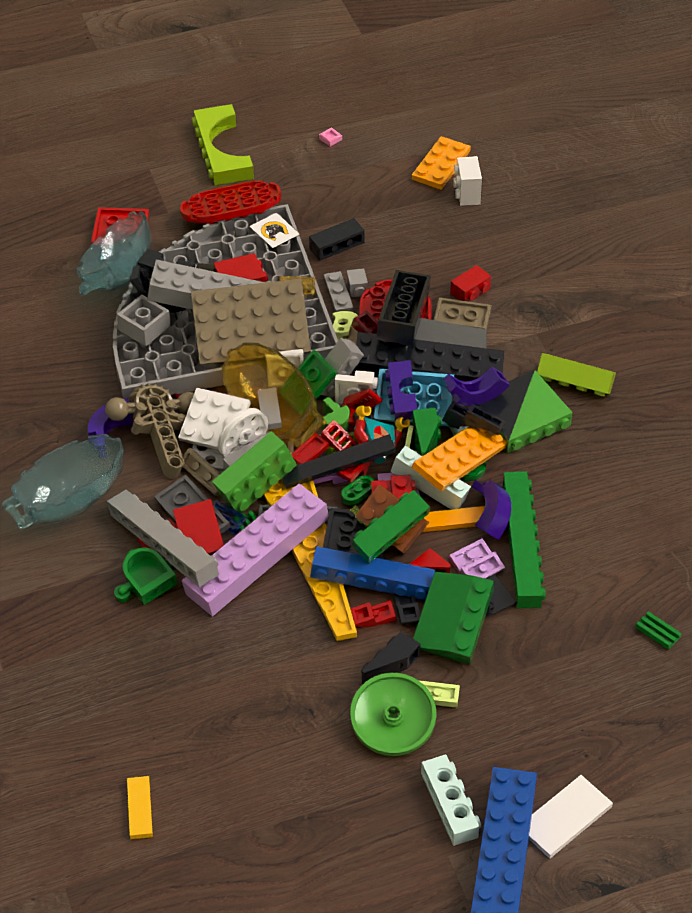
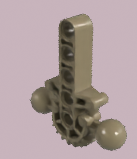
M147 383L145 386L141 384L139 388L135 387L129 396L130 403L119 397L111 398L105 405V413L108 418L120 421L128 414L133 413L134 422L131 432L136 435L139 433L150 434L163 474L169 479L179 477L184 459L174 431H181L194 393L184 392L178 399H172L169 389H163V385L158 387L156 383L153 386ZM174 410H179L182 414L175 413Z

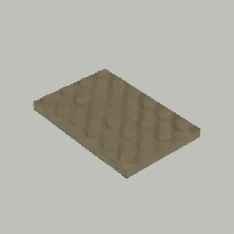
M301 279L191 291L200 365L266 358L267 352L303 349V353L311 352Z

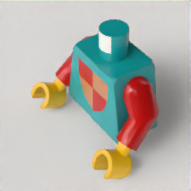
M359 406L356 408V414L359 416V419L356 420L354 427V437L361 444L390 434L394 446L397 448L403 434L402 429L410 425V420L407 419L402 424L403 417L396 419L395 425L397 429L395 430L393 425L366 418L365 416L371 414V407ZM388 455L374 459V462L378 464L383 463Z

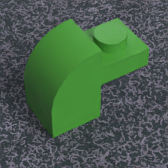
M330 397L324 399L323 413L326 416L321 418L322 431L334 420L348 432L350 417L348 406L345 405L340 408L339 404Z

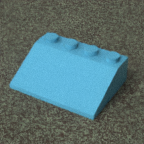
M379 369L377 395L383 400L375 406L374 418L376 421L395 422L394 415L390 414L389 404L393 403L392 398H388L387 387H390V381H386L385 370L388 369ZM412 371L413 386L403 387L400 391L404 394H415L417 409L436 408L437 415L441 416V426H448L442 421L453 398L446 389L447 384L443 379L448 374Z

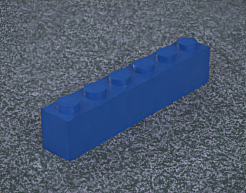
M316 546L310 577L380 592L396 593L400 596L411 597V595H414L417 599L426 600L435 569L375 558L368 564L359 554Z

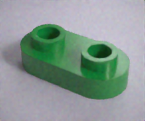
M361 476L350 483L341 492L342 502L353 506L372 494L371 481H374V479L370 476Z

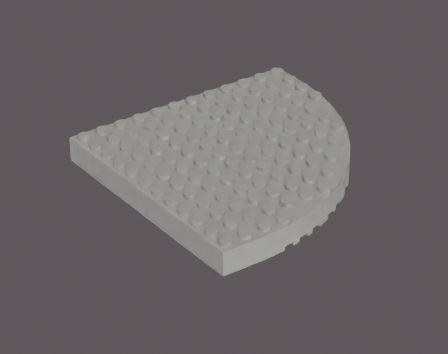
M288 204L271 207L262 214L254 213L244 218L235 217L229 221H217V223L210 226L209 224L203 225V229L196 232L192 230L183 235L184 238L178 242L173 241L169 248L159 251L163 253L164 261L176 263L178 259L194 263L195 268L198 263L214 264V262L255 253L257 259H260L262 262L263 271L267 273V282L302 280L311 352L314 349L325 359L338 342L300 236L298 235L272 248L250 227L277 213L298 232ZM131 283L127 293L123 295L122 303L119 304L116 315L135 300L131 294L133 287ZM186 308L185 311L169 313L170 327L147 346L119 331L116 316L113 331V352L123 399L128 398L129 400V396L135 387L139 388L141 384L145 386L147 383L151 386L156 383L158 387L163 385V389H169L170 395H173L174 393L181 394L195 391L196 388L206 389L267 377L266 358L200 365L192 309ZM303 353L304 360L310 353Z

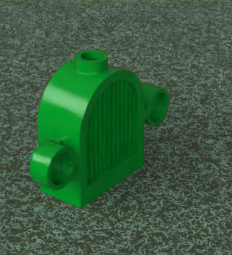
M151 548L130 550L123 562V571L127 583L115 588L116 600L121 603L127 602L131 598V592H134L142 604L146 605L178 584L176 574L173 572V570L177 569Z

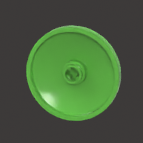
M384 673L366 681L356 692L351 704V724L357 738L368 749L386 756L406 755L419 749L430 738L436 723V705L430 691L419 680L402 673Z

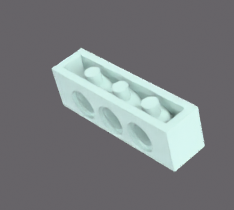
M447 755L423 761L421 768L422 777L453 846L478 838L481 822L479 817L473 814L472 802L464 794L465 789L462 780H458L455 775L456 768L454 763L449 761Z

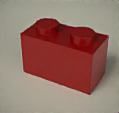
M476 265L451 281L450 294L460 301H473L481 294L489 291L491 288V275Z

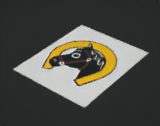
M277 213L250 226L272 248L299 235Z

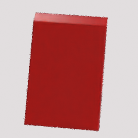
M431 548L410 563V565L435 569V572L450 573V563Z

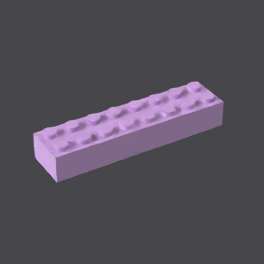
M298 484L213 554L218 561L219 575L201 587H198L189 578L185 577L182 580L185 594L213 617L329 519L327 504L301 484Z

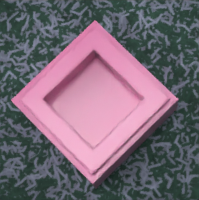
M330 128L319 134V139L331 147L342 140V135L333 128Z

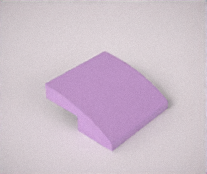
M483 538L450 554L448 557L458 573L463 575H474L486 579L505 569L496 552L490 551Z

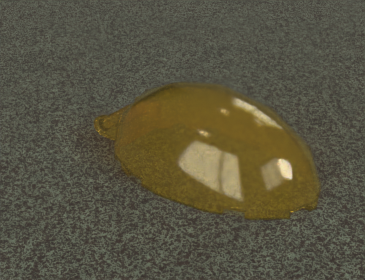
M243 343L234 349L228 350V357L224 366L222 365L223 384L228 391L227 395L249 399L251 402L249 408L260 410L257 390L276 387L282 428L267 430L266 433L272 431L280 439H290L299 448L322 424L325 425L327 423L317 411V401L312 386L299 368L279 351L260 343Z

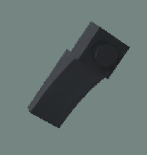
M454 401L447 408L442 419L448 426L459 429L461 426L476 427L499 435L506 423L501 418L474 404L467 409Z

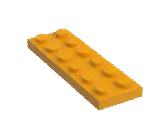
M467 427L416 460L411 468L438 490L442 491L505 449L507 441L500 434L497 435L481 428Z

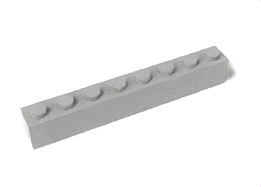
M124 490L107 500L110 514L114 519L150 548L157 551L161 557L198 587L203 586L219 575L218 561L213 555L210 556L203 547L197 546L190 537L187 538L180 529L174 528L168 520H164L157 511L154 512L150 509L147 503L141 502L135 494L132 495L129 491Z

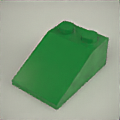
M436 408L413 410V443L415 451L424 456L438 446V439H441L440 428H438L441 426V416L437 415Z

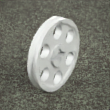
M249 408L236 414L223 427L218 437L217 448L219 452L226 457L228 454H232L242 448L248 442L251 443L258 437L265 435L268 429L267 417L256 408Z

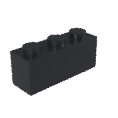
M354 218L309 236V249L319 261L365 243V230Z

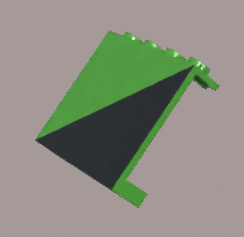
M536 370L508 381L510 386L499 396L488 402L476 405L506 421L500 434L507 441V453L519 450L521 447L534 443L543 437L550 436L561 429H566L571 425L572 411Z

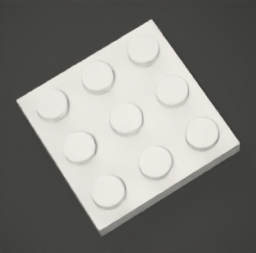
M196 388L178 436L179 441L218 450L217 441L223 427L236 414L249 409L250 400Z

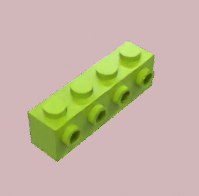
M542 353L537 373L545 381L551 382L552 379L559 381L558 384L567 387H569V384L577 385L576 389L586 392L587 388L595 390L594 394L604 397L605 393H611L616 372L546 353Z

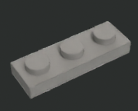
M341 271L324 274V281L335 313L339 311L353 312V305Z

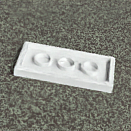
M580 775L532 814L529 840L550 859L612 808L613 803Z

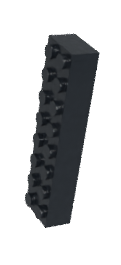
M358 332L356 346L364 356L353 369L352 375H355L356 371L374 372V377H379V369H388V363L411 360V367L414 372L452 374L458 380L468 382L479 378L491 367L503 372L504 351L417 339L414 340L413 346H403L399 343H385L381 340H376L377 334Z

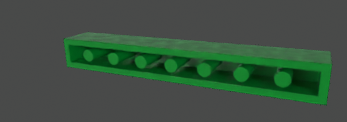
M527 471L504 472L503 488L508 492L511 499V515L507 527L517 609L541 608L542 600L546 598L545 587H541L544 577L543 571H539L542 561L541 555H537L540 545L539 540L535 539L538 529L537 524L533 523L536 520L535 509L531 507L534 505L533 494H530V491H532V481L528 479Z

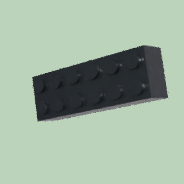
M400 270L395 271L378 320L376 340H381L385 343H399L403 346H413L429 295L431 275Z

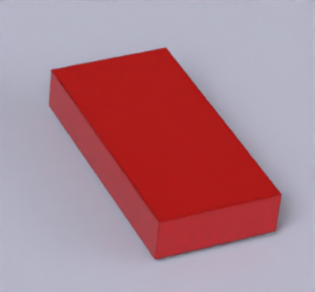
M315 433L291 455L296 464L299 465L319 457L330 447V444Z

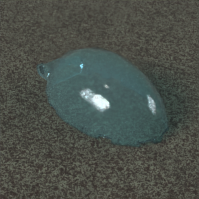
M132 211L128 214L130 217L123 221L121 219L117 220L105 230L107 234L103 238L101 236L98 237L80 260L81 266L77 267V275L83 280L79 286L81 295H87L92 290L114 291L124 288L131 283L130 275H132L133 266H138V260L147 249L151 248V231L147 217L142 211L138 214Z
M109 434L88 436L89 440L80 443L76 440L44 455L34 462V467L27 472L26 470L23 471L20 475L21 479L11 487L13 496L3 501L2 508L10 513L19 529H24L35 522L47 524L64 521L85 512L107 494L122 472L124 450L121 439L109 437ZM20 505L25 515L21 516L15 507Z

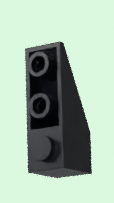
M400 631L396 637L393 636L383 650H379L370 663H366L361 670L362 684L380 674L399 673L407 670L420 657L421 644Z

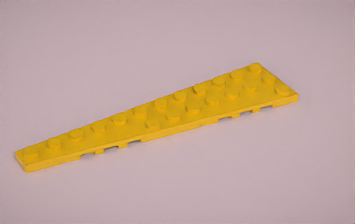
M281 478L277 484L273 485L263 495L268 505L272 506L294 487L286 489ZM313 480L301 484L318 497ZM324 522L291 551L336 640L357 637V631L343 584L310 577L316 546L323 547L327 529Z

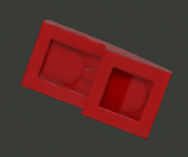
M391 600L371 606L370 602L350 608L356 627L377 626L397 621Z

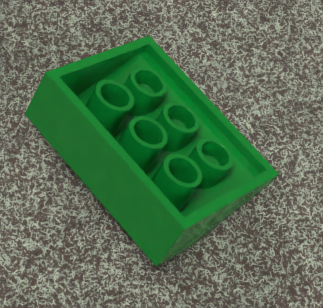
M435 572L413 638L421 644L420 651L471 665L494 591V581L474 575Z

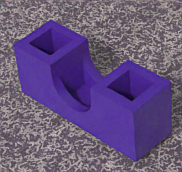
M411 360L388 363V370H385L386 381H390V387H387L388 398H392L393 402L389 404L390 414L394 415L395 421L400 417H403L402 421L412 420L413 410H417L415 394H404L400 391L403 387L413 386Z

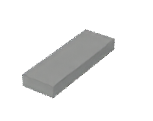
M276 387L257 390L260 411L268 419L267 430L282 428Z

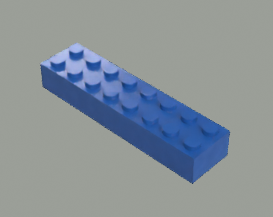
M493 767L471 913H519L536 791V772Z

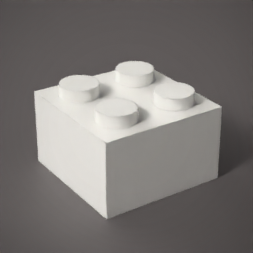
M458 157L457 165H454V175H456V178H453V186L457 188L455 189L456 199H459L460 206L479 205L481 202L482 176L478 157Z

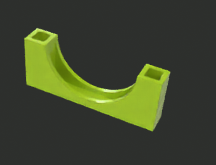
M232 104L194 110L192 125L196 127L195 134L196 137H199V147L201 148L203 158H206L205 166L208 169L209 178L213 179L214 185L254 179L250 155L233 156L225 154L212 145L213 139L219 133L236 127V116Z

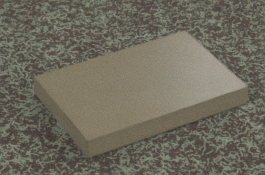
M439 298L433 320L487 329L492 305Z

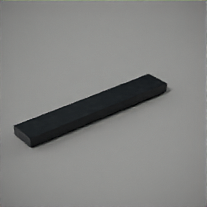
M390 434L299 464L282 479L285 488L288 489L298 484H303L395 453L396 448Z

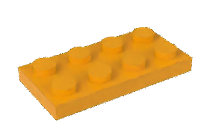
M441 136L413 172L412 180L442 190L454 174V165H457V158L466 157L471 150V146Z

